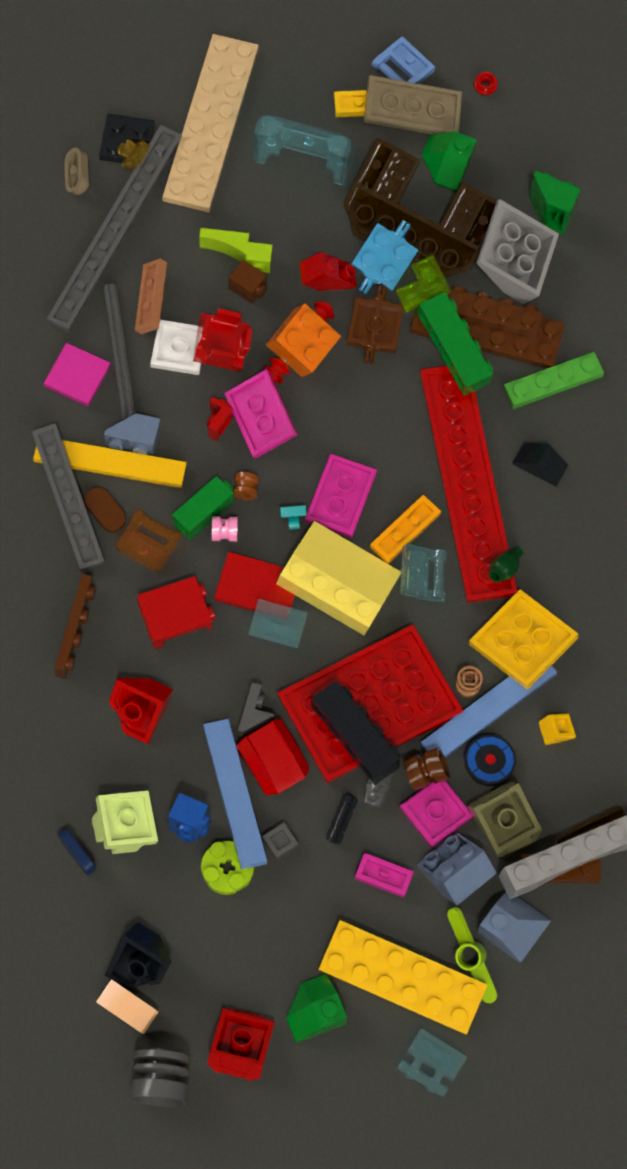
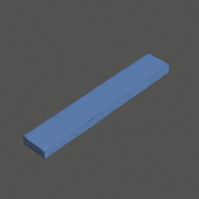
M551 666L528 690L511 677L506 678L463 710V713L455 716L424 739L420 745L425 751L439 747L446 758L553 678L557 671Z
M229 719L203 724L205 738L240 868L243 870L267 864V858Z

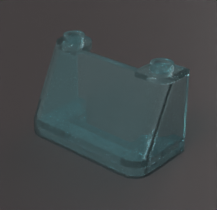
M265 115L259 118L253 133V162L265 164L266 158L275 155L279 157L282 147L327 159L325 170L333 172L334 183L346 185L356 149L355 143L349 137L341 133L273 115Z

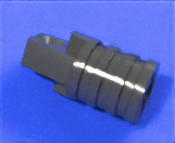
M394 772L376 785L368 779L365 795V804L367 806L382 807L389 792Z

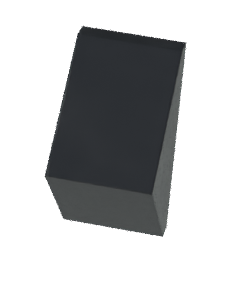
M524 442L512 463L516 467L556 487L568 467V464L552 446L544 443Z

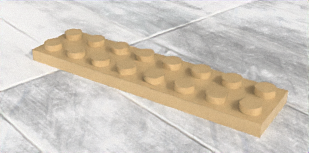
M216 34L212 35L184 125L182 138L180 139L163 193V202L210 212L257 57L258 44Z

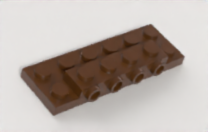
M423 286L410 333L430 338L417 315L418 306L420 303L445 291ZM454 286L453 289L447 288L446 294L448 298H452L455 301L459 317L467 322L469 334L473 340L476 339L482 352L547 369L554 366L565 327L564 322L542 317L543 312H539L538 308L533 305L520 307L514 305L515 303L510 299L493 300L487 293L478 292L474 295L467 293V290L460 286Z

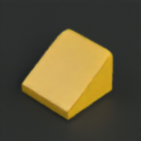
M569 713L551 714L539 721L546 745L576 738Z

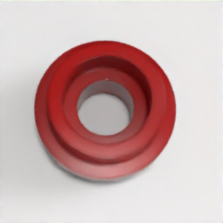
M482 72L474 80V88L481 95L493 94L498 86L496 77L490 72ZM487 83L489 86H483L482 84Z

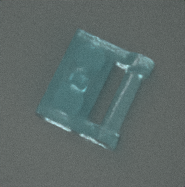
M411 544L404 545L402 548L400 594L432 602H444L446 595L443 591L444 562L447 561V551L441 549L433 550ZM429 560L434 561L433 590L428 589Z

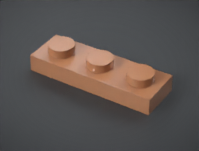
M161 258L143 264L135 331L140 334L159 329L167 262Z

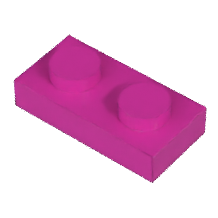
M364 853L355 875V880L404 898L414 871Z

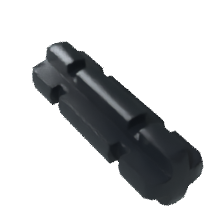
M349 794L343 796L340 803L342 807L338 808L331 825L333 829L329 830L326 837L329 842L333 844H340L344 837L342 832H346L353 815L351 810L355 809L358 802L356 797Z

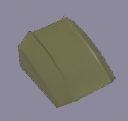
M510 782L501 785L499 788L473 801L468 806L474 820L497 857L508 858L535 843L542 832V828L519 783Z

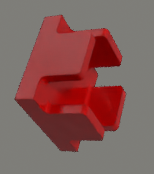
M218 308L214 315L201 313L193 361L241 372L244 358L250 349L252 328L249 327V324L239 322L242 313Z

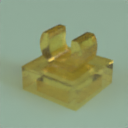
M127 140L125 144L121 143L117 149V152L125 157L121 166L126 170H130L140 165L150 145L143 140L136 144L131 140Z

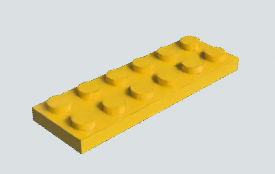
M341 920L336 927L318 969L466 1035L487 988L485 983Z

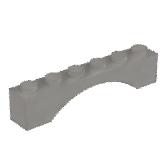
M627 815L504 867L499 874V879L509 899L511 900L530 892L557 876L585 863L609 854L627 850Z

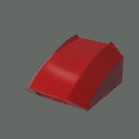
M281 719L271 721L269 724L246 736L236 745L240 758L265 795L280 794L303 780L310 769Z
M222 1008L207 1065L216 1073L220 1072L248 1081L259 1079L275 1021L266 1016L235 1008Z

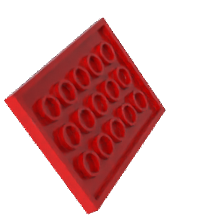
M413 624L277 693L281 704L326 784L359 768L358 764L311 707V698L334 681H337L341 687L345 685L349 689L354 703L357 706L361 705L369 715L367 719L373 726L377 724L385 735V741L389 745L393 744L396 748L463 713L461 705Z

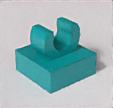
M306 505L279 508L280 518L288 517L289 530L300 529L299 516H306Z

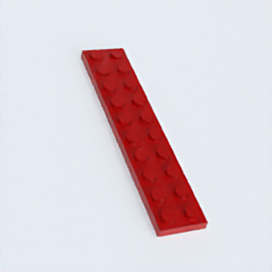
M447 366L421 369L420 377L466 602L473 603L512 597L518 593L514 576L500 583L492 581L489 577L491 562L501 553L509 551L476 393L474 391L463 396Z

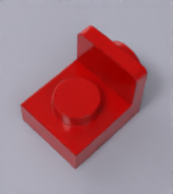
M212 397L209 400L210 410L214 413L207 422L208 437L217 442L233 420V408L227 401Z

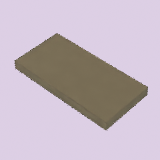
M369 75L364 123L426 134L451 131L459 133L462 91Z

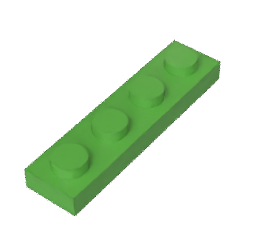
M595 352L506 383L503 386V390L512 409L601 378L604 375V371Z

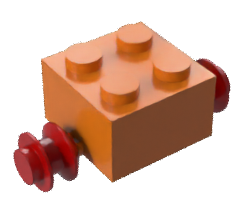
M315 302V311L305 303L294 308L265 344L280 357V359L270 358L271 366L263 367V371L265 369L270 371L275 384H282L284 382L282 375L290 374L288 366L301 377L313 373L341 337L328 325L326 319H334L335 315L332 306L327 302Z

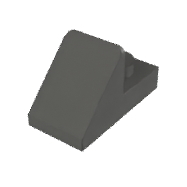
M251 684L238 728V738L244 739L246 736L275 720L274 714L261 711L265 695L261 694L262 685Z

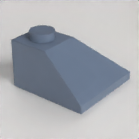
M505 893L482 921L477 932L521 963L548 927L551 920L521 898L516 897L510 900L507 893Z

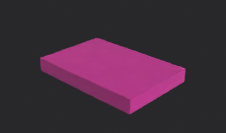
M265 369L224 393L228 403L233 408V414L252 457L255 459L298 435L269 370Z
M330 453L305 517V523L312 525L316 521L334 533L353 538L375 480L377 469Z

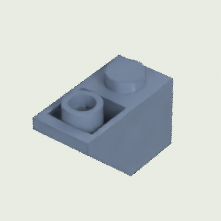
M136 413L105 430V445L116 450L127 449L134 453L154 456L161 430V419Z

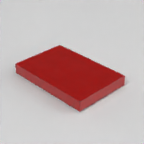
M228 552L214 601L288 621L295 595L276 584L285 567Z

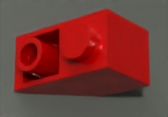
M319 252L300 262L302 285L317 291L353 289L357 287L355 268L348 262L323 252Z

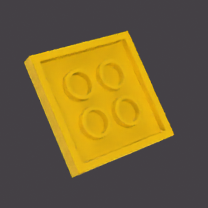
M520 589L469 640V645L528 690L578 639V633Z

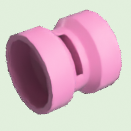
M212 516V541L227 539L229 542H237L238 517L222 519L220 516Z

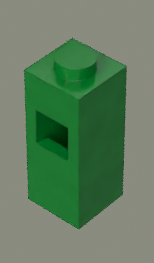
M216 476L172 514V524L190 541L212 522V516H219L234 503L233 487L226 480L221 481Z

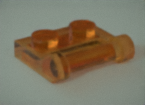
M138 509L116 543L115 549L153 571L160 573L181 540L182 533L177 530L171 531L146 517L145 513ZM142 525L169 541L165 546L138 531V527Z

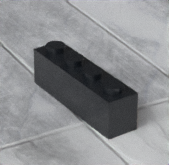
M334 681L311 698V707L371 782L376 785L400 768L401 754L393 744L389 745L385 741V735L377 724L373 726L367 719L369 715L361 705L357 706L354 703L349 689L345 685L341 687L337 681Z

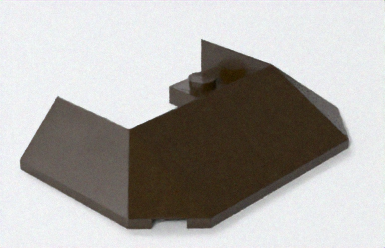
M377 137L344 201L353 235L366 241L377 223L395 232L401 221L404 220L406 223L402 230L407 223L411 227H409L403 238H405L407 243L418 249V252L409 264L410 266L436 280H442L472 270L479 257L497 199L462 182L441 224L438 225L399 204L421 160Z

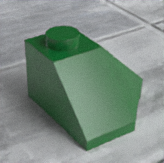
M456 131L430 134L421 157L424 163L427 164L435 185L457 193L474 156L477 139Z
M327 974L301 983L286 1017L295 1043L302 1042L346 1024V1013Z

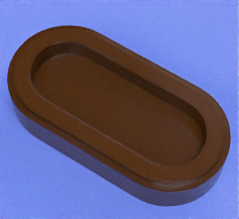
M100 487L92 488L86 493L85 506L101 527L110 533L122 530L126 522L125 513L110 494Z

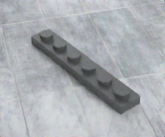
M56 423L33 430L32 435L80 571L82 572L105 564Z

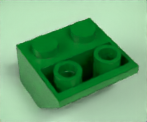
M535 171L529 199L540 223L557 233L565 235L575 213L581 189L571 182H563L555 179L548 173Z

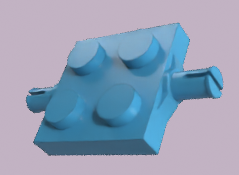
M402 220L395 232L377 223L354 258L351 265L365 277L358 288V291L362 292L366 286L362 294L367 295L373 283L386 286L392 292L418 252L417 248L407 243L405 238H403L409 227H411L407 223L402 230L406 221Z

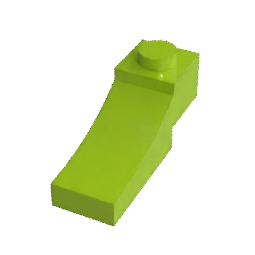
M200 228V248L224 253L240 262L244 260L261 272L270 273L272 244L249 242V233Z

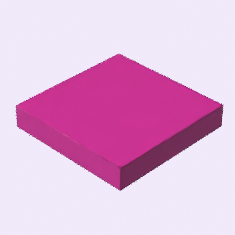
M66 343L43 384L45 388L89 407L109 371L111 363Z
M446 781L437 784L434 782L430 783L428 787L423 788L400 805L401 811L431 849L473 819L471 812Z

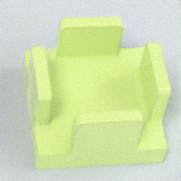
M149 791L98 795L96 797L97 813L92 817L96 842L103 841L105 849H111L112 854L138 851L144 845H152L158 842Z

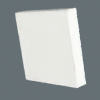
M160 320L150 367L199 375L202 363L193 361L198 326Z

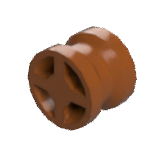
M250 472L236 473L234 477V482L236 483V487L233 489L234 497L241 500L256 499L258 496L256 485L259 484V476Z

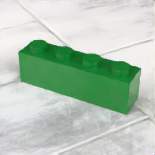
M443 292L420 303L417 315L463 396L490 384L493 368L490 362L482 357L478 341L471 338L467 322L459 317L455 301L452 298L449 299L446 292Z

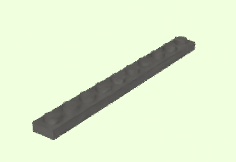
M162 125L159 126L48 315V324L67 333L71 331L176 151L182 134Z

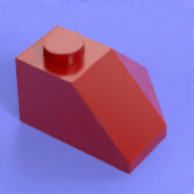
M118 678L109 703L112 709L117 711L124 734L148 744L167 709L174 689L147 678Z

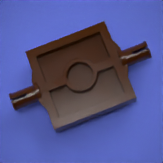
M382 285L377 286L376 298L363 299L355 297L347 339L348 346L360 347L366 350L363 362L368 364L370 356L369 365L374 364L375 352L396 353L404 305L392 304L385 300L388 288L383 286L381 294Z

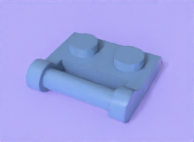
M403 36L378 55L371 63V66L376 71L380 70L387 78L405 81L386 64L388 60H391L410 78L407 82L420 84L435 72V66Z

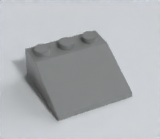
M499 199L497 200L477 265L503 293L525 304L540 295L559 233Z

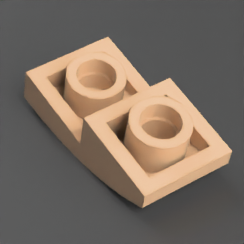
M112 979L96 1001L142 1034L146 1032L158 1014L156 1009Z

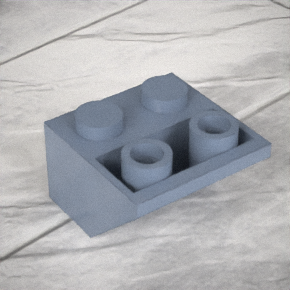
M457 832L448 837L444 843L433 852L428 853L417 864L419 869L442 896L456 906L497 874L485 851Z

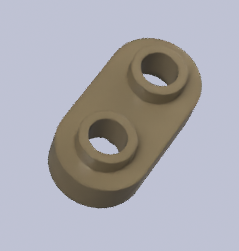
M72 148L67 153L64 161L65 188L72 194L81 195L89 186L88 155L81 149Z

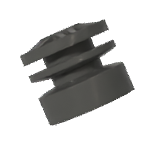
M160 1048L135 1051L134 1061L140 1064L133 1065V1072L144 1076V1078L131 1080L130 1101L159 1107L185 1106L188 1085L176 1081V1079L189 1077V1070L183 1067L190 1066L191 1057L173 1050Z

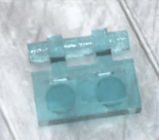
M421 1028L407 1051V1054L415 1058L414 1062L411 1065L402 1059L397 1069L405 1073V1077L412 1081L414 1079L426 1086V1090L433 1094L435 1092L444 1097L449 1088L440 1083L441 1079L444 1076L453 1082L465 1063L467 1056ZM422 1063L436 1071L433 1078L419 1070Z

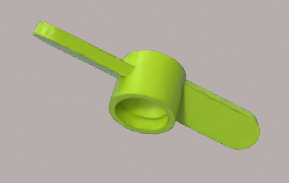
M457 907L448 910L447 916L460 945L455 954L456 962L463 970L470 971L473 979L487 984L481 1000L484 1003H493L497 999V992L484 963L487 957L486 950L482 944L473 940L462 911ZM466 947H472L477 951L479 960L476 965H470L465 961L463 952Z

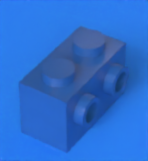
M179 793L168 816L169 830L177 833L176 836L183 841L191 842L193 840L198 842L201 835L204 837L207 835L211 826V815L209 814L208 805Z

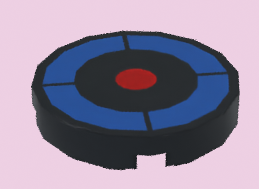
M482 735L474 739L467 747L464 756L465 770L477 784L487 787L498 786L513 774L516 765L515 751L511 744L502 737Z

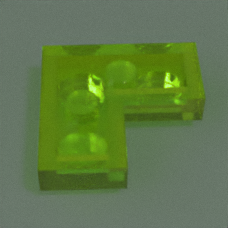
M433 255L411 265L418 281L396 290L405 312L417 308L420 303L443 292H446V294L451 292Z

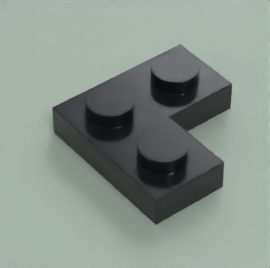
M107 113L99 159L124 163L127 142L142 145L150 144L153 138L155 120Z

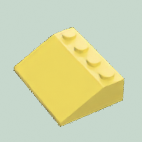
M314 521L286 564L276 584L365 636L402 572Z

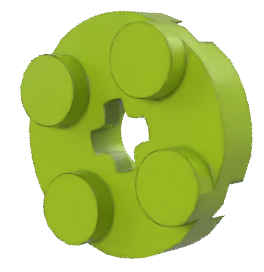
M223 841L215 842L205 852L201 862V873L211 890L219 894L231 895L249 885L253 877L254 867L241 870L234 842ZM227 861L231 862V866L235 867V870H230L228 874H224L223 868L220 865L225 864Z

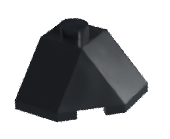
M137 922L124 935L105 976L125 989H133L145 984H150V986L162 982L172 961L160 935Z

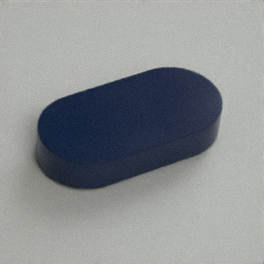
M67 829L60 831L57 834L59 840L81 870L89 876L95 871V865Z

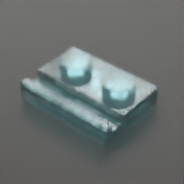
M258 599L248 635L298 649L308 612Z

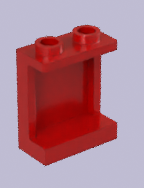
M196 576L137 595V603L154 649L163 647L166 640L205 627L207 631L212 630V621L216 620L212 607L206 606L204 598H207L203 583L198 584Z

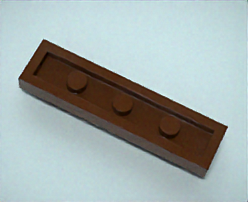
M82 574L54 668L56 677L66 679L68 671H73L76 660L73 652L75 647H80L83 635L80 632L82 624L87 623L89 609H86L89 600L93 601L96 592V586L93 585L92 576Z

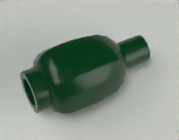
M516 547L513 551H505L498 555L490 564V579L500 583L512 578L519 569V558L523 555V550Z

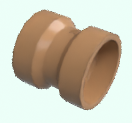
M473 666L462 668L458 672L455 688L457 693L464 698L475 697L482 685V673Z

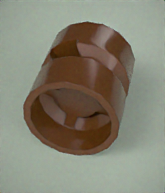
M439 747L424 752L423 757L415 755L404 759L405 772L414 791L428 787L431 781L437 784L450 779L448 764Z

